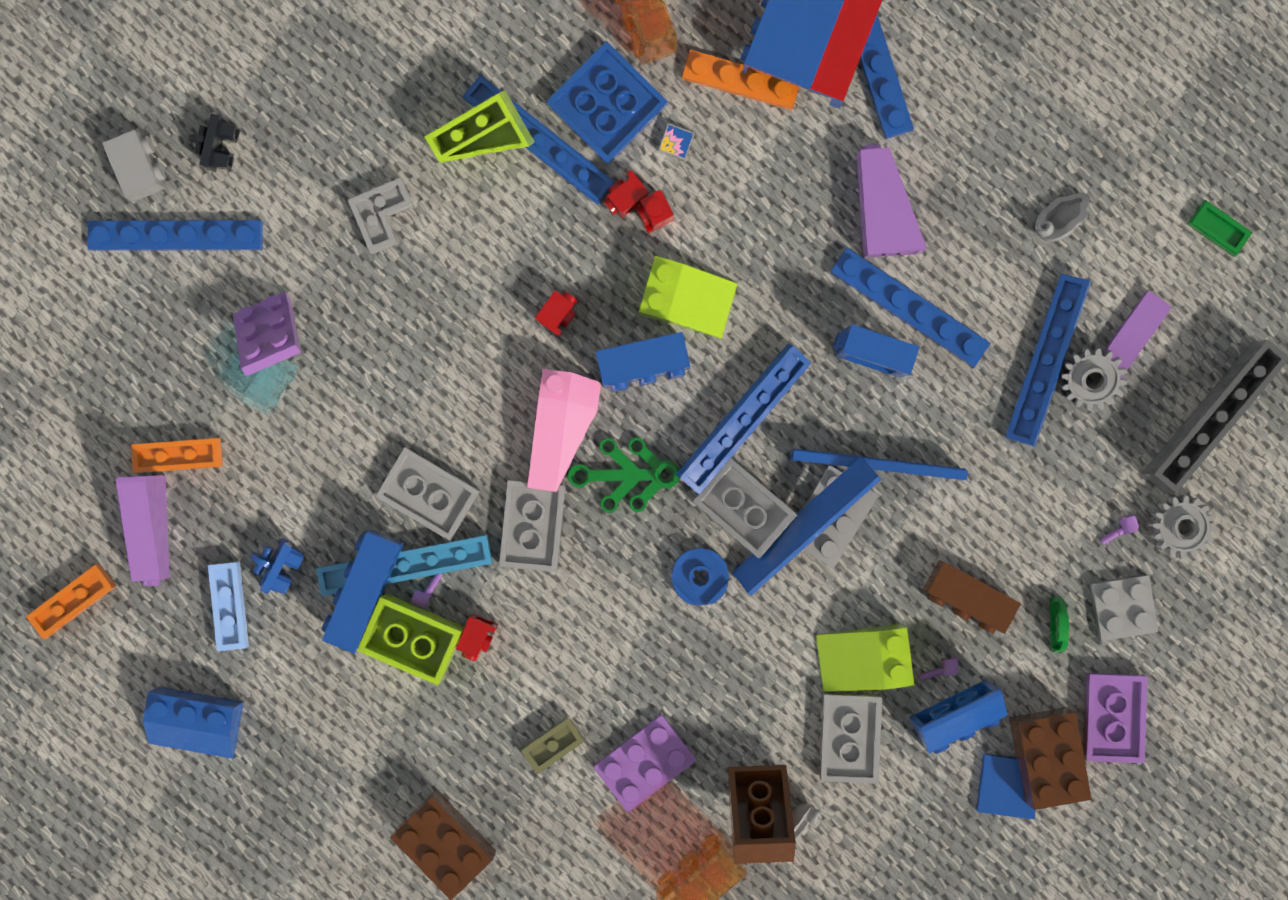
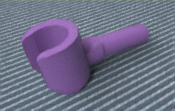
M1131 514L1127 518H1119L1121 527L1100 538L1102 544L1104 545L1123 534L1136 532L1139 527L1136 516Z
M434 575L425 592L415 590L411 604L421 608L426 607L429 604L428 600H430L434 588L443 575Z
M942 658L941 668L919 674L921 681L938 675H956L959 670L957 658Z

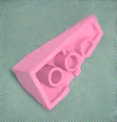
M550 369L542 370L527 488L557 492L579 445L585 437L587 429L597 413L601 382L572 372Z

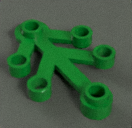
M636 437L629 442L630 452L636 455L639 454L652 468L639 469L617 448L616 442L613 439L605 438L600 443L601 452L609 455L623 469L590 470L587 466L578 464L569 470L568 479L573 486L579 488L588 485L590 481H623L611 495H607L601 500V508L607 513L614 512L618 503L639 481L652 480L640 495L633 496L629 502L630 508L633 511L641 512L646 508L647 502L661 488L669 489L679 482L680 478L676 475L680 470L678 465L670 460L660 461L646 447L645 442L641 438ZM636 440L640 441L643 445L642 450L639 452L633 451L631 447L632 443ZM611 441L614 444V449L611 452L604 451V442ZM663 469L671 470L672 476L670 479L664 480L661 478V471ZM582 470L585 472L586 477L583 481L575 479L576 471ZM608 498L613 499L615 502L614 508L610 510L604 507V501ZM635 498L643 500L644 505L642 508L636 509L633 507L632 502Z

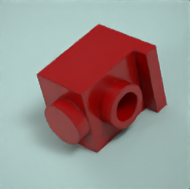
M632 170L627 172L628 180L624 182L621 179L609 188L610 194L603 201L613 216L618 213L621 218L625 217L640 205L641 199L649 196L648 190Z
M661 189L641 199L640 206L635 208L648 234L674 221V213Z
M555 290L537 314L535 320L560 338L563 332L559 328L562 325L567 327L576 315L573 309L578 300L566 291L560 294Z
M471 614L456 649L462 652V657L471 661H477L481 651L487 653L493 639L489 632L494 633L499 624Z

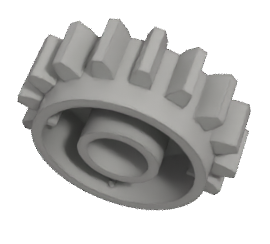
M1095 346L1094 351H1089L1087 347H1083L1082 354L1078 355L1073 352L1072 357L1074 359L1071 362H1064L1067 370L1061 372L1060 376L1066 381L1061 383L1060 386L1062 390H1069L1065 396L1068 400L1075 398L1074 404L1076 407L1079 408L1085 403L1086 409L1091 411L1093 404H1097L1099 409L1103 410V402L1108 401L1113 405L1115 401L1112 397L1115 394L1118 396L1123 395L1119 386L1127 385V381L1120 376L1127 373L1125 367H1117L1121 364L1122 360L1119 357L1111 359L1113 355L1111 350L1107 349L1103 354L1099 346ZM1090 373H1100V378L1096 383H1086V378Z
M1179 495L1178 499L1176 497H1167L1168 504L1159 502L1157 505L1160 510L1150 514L1154 517V522L1148 523V527L1153 528L1154 531L1149 537L1158 540L1155 547L1161 550L1165 549V555L1173 557L1176 555V558L1185 559L1186 554L1188 557H1197L1196 550L1206 552L1207 548L1204 543L1206 541H1214L1209 536V532L1217 531V527L1210 526L1209 523L1215 519V516L1206 515L1209 506L1199 505L1200 499L1191 498L1189 500V497L1185 495ZM1182 520H1184L1186 523V530L1184 531V533L1180 534L1178 531V525Z

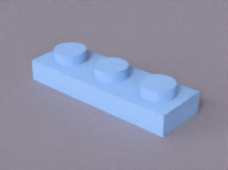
M240 561L208 565L217 651L249 647Z

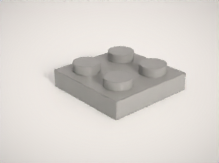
M1149 575L1090 583L1098 639L1100 641L1158 632Z

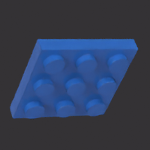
M606 41L546 101V105L608 166L668 105V101Z

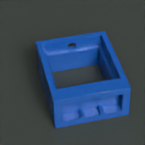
M852 324L844 330L842 329L841 333H837L832 348L837 350L835 357L902 378L911 375L920 346Z

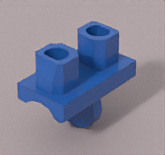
M282 538L272 559L270 556L274 549L269 546H265L262 554L253 552L250 557L252 561L257 563L253 573L261 575L264 568H267L259 583L261 586L260 591L269 594L270 590L285 594L292 579L279 573L283 564L297 570L304 558L303 553L292 547L290 541Z

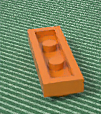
M221 438L131 444L133 473L223 467Z
M95 564L27 615L26 618L43 640L47 639L117 586L100 564Z

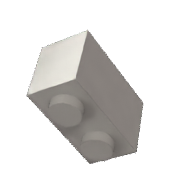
M132 130L102 143L124 197L135 202L166 189L163 182L166 179V174L162 166L154 161L152 153L155 152V148L148 136L144 137V135L136 130Z

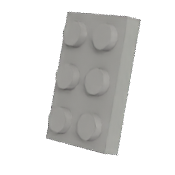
M404 447L375 497L451 541L480 490L411 449Z
M732 458L729 459L693 501L759 559L797 516L793 510Z
M828 465L803 508L841 475L842 472ZM869 490L803 550L834 569L879 495Z
M508 480L499 567L557 572L566 486L560 485L557 492L529 489L527 488L528 482Z
M823 693L820 781L879 784L881 695Z

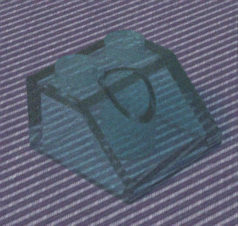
M237 350L218 380L240 401L268 415L271 409L278 404L280 396L287 385L294 380L296 371L300 366L290 358H287L246 376L240 368Z

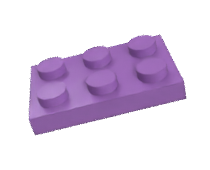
M286 291L270 296L251 307L242 308L239 312L233 314L240 368L246 376L301 353L292 302Z
M1086 672L1083 745L1084 759L1086 761L1145 763L1148 676L1143 674Z
M661 713L594 764L593 768L627 813H629L697 760Z

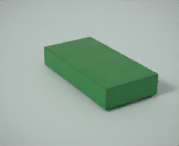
M1207 200L1202 201L1186 224L1232 257L1238 255L1253 233Z

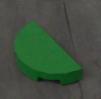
M1051 596L1049 598L1050 651L1065 652L1069 641L1068 611L1065 601L1061 596Z

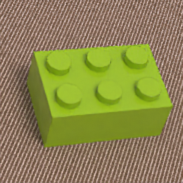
M386 593L379 598L357 651L438 686L445 677L465 627Z

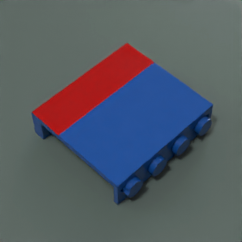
M762 0L761 7L765 8L762 18L756 16L750 34L755 35L751 45L745 44L740 61L744 62L742 72L747 73L748 67L831 98L829 105L840 109L882 0Z

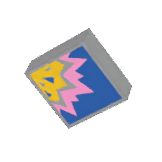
M668 123L658 152L685 162L695 133Z

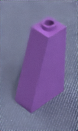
M881 144L863 146V149H860L856 155L863 258L923 253L926 250V244L890 148H881Z
M166 475L116 477L131 582L142 581V586L161 585V580L170 578Z

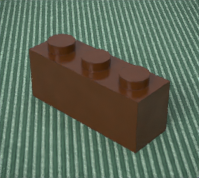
M938 560L923 588V591L929 593L928 600L941 607L946 602L955 607L952 613L967 621L972 616L980 621L978 627L993 635L996 630L1003 634L1006 633L1021 605L1020 602L941 560Z

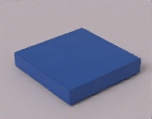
M983 753L976 805L977 812L1035 820L1036 810L1032 809L1025 802L1017 758Z

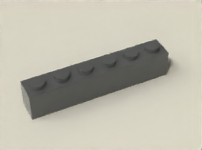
M1268 339L1252 342L1141 474L1162 492L1177 494L1288 362V356Z

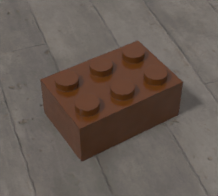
M1065 707L1009 717L1026 804L1032 809L1038 810L1092 800L1076 712Z
M787 766L728 767V795L734 864L794 862L796 840Z
M437 789L395 829L390 837L449 900H452L489 865L496 853L491 844Z

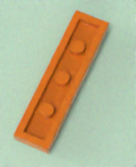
M694 50L689 51L682 80L784 109H793L799 86L748 67L747 73L742 72L743 64Z

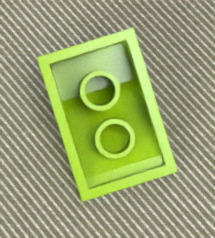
M655 256L639 315L722 339L738 283L679 262Z
M903 624L816 634L823 692L885 690L915 686L908 630Z

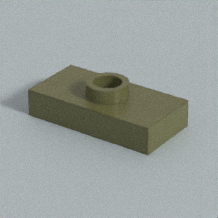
M567 716L524 746L521 752L534 771L539 774L585 742V738L570 716Z

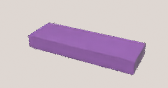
M1146 291L1102 353L1104 354L1107 349L1113 352L1111 359L1119 357L1122 360L1121 364L1117 367H1125L1128 370L1172 306L1151 291Z

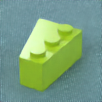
M506 90L424 136L439 163L502 152L509 149L529 147L534 143L532 136Z

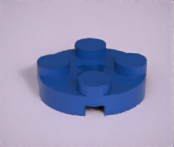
M701 547L682 553L675 561L671 575L673 587L677 595L683 601L692 605L713 604L724 595L728 587V568L723 558L715 551ZM704 569L708 572L705 575L706 583L703 584L700 581L696 584L693 582L695 578L693 572L695 570L702 571Z

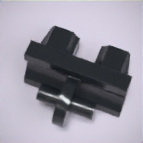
M210 114L208 127L200 125L198 135H188V141L196 144L194 154L201 156L199 165L213 172H216L217 169L231 170L234 154L222 151L223 141L237 143L240 129L228 123L219 115Z

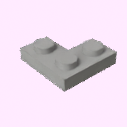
M401 177L348 199L363 238L372 255L399 244L388 217L414 206Z

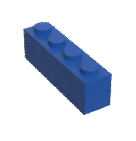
M373 529L366 531L365 535L361 534L355 545V550L358 551L354 562L350 561L344 572V577L347 578L343 589L339 588L332 602V604L336 605L332 616L328 615L323 623L321 631L325 632L322 641L353 654L358 652L357 649L379 598L383 596L404 542Z

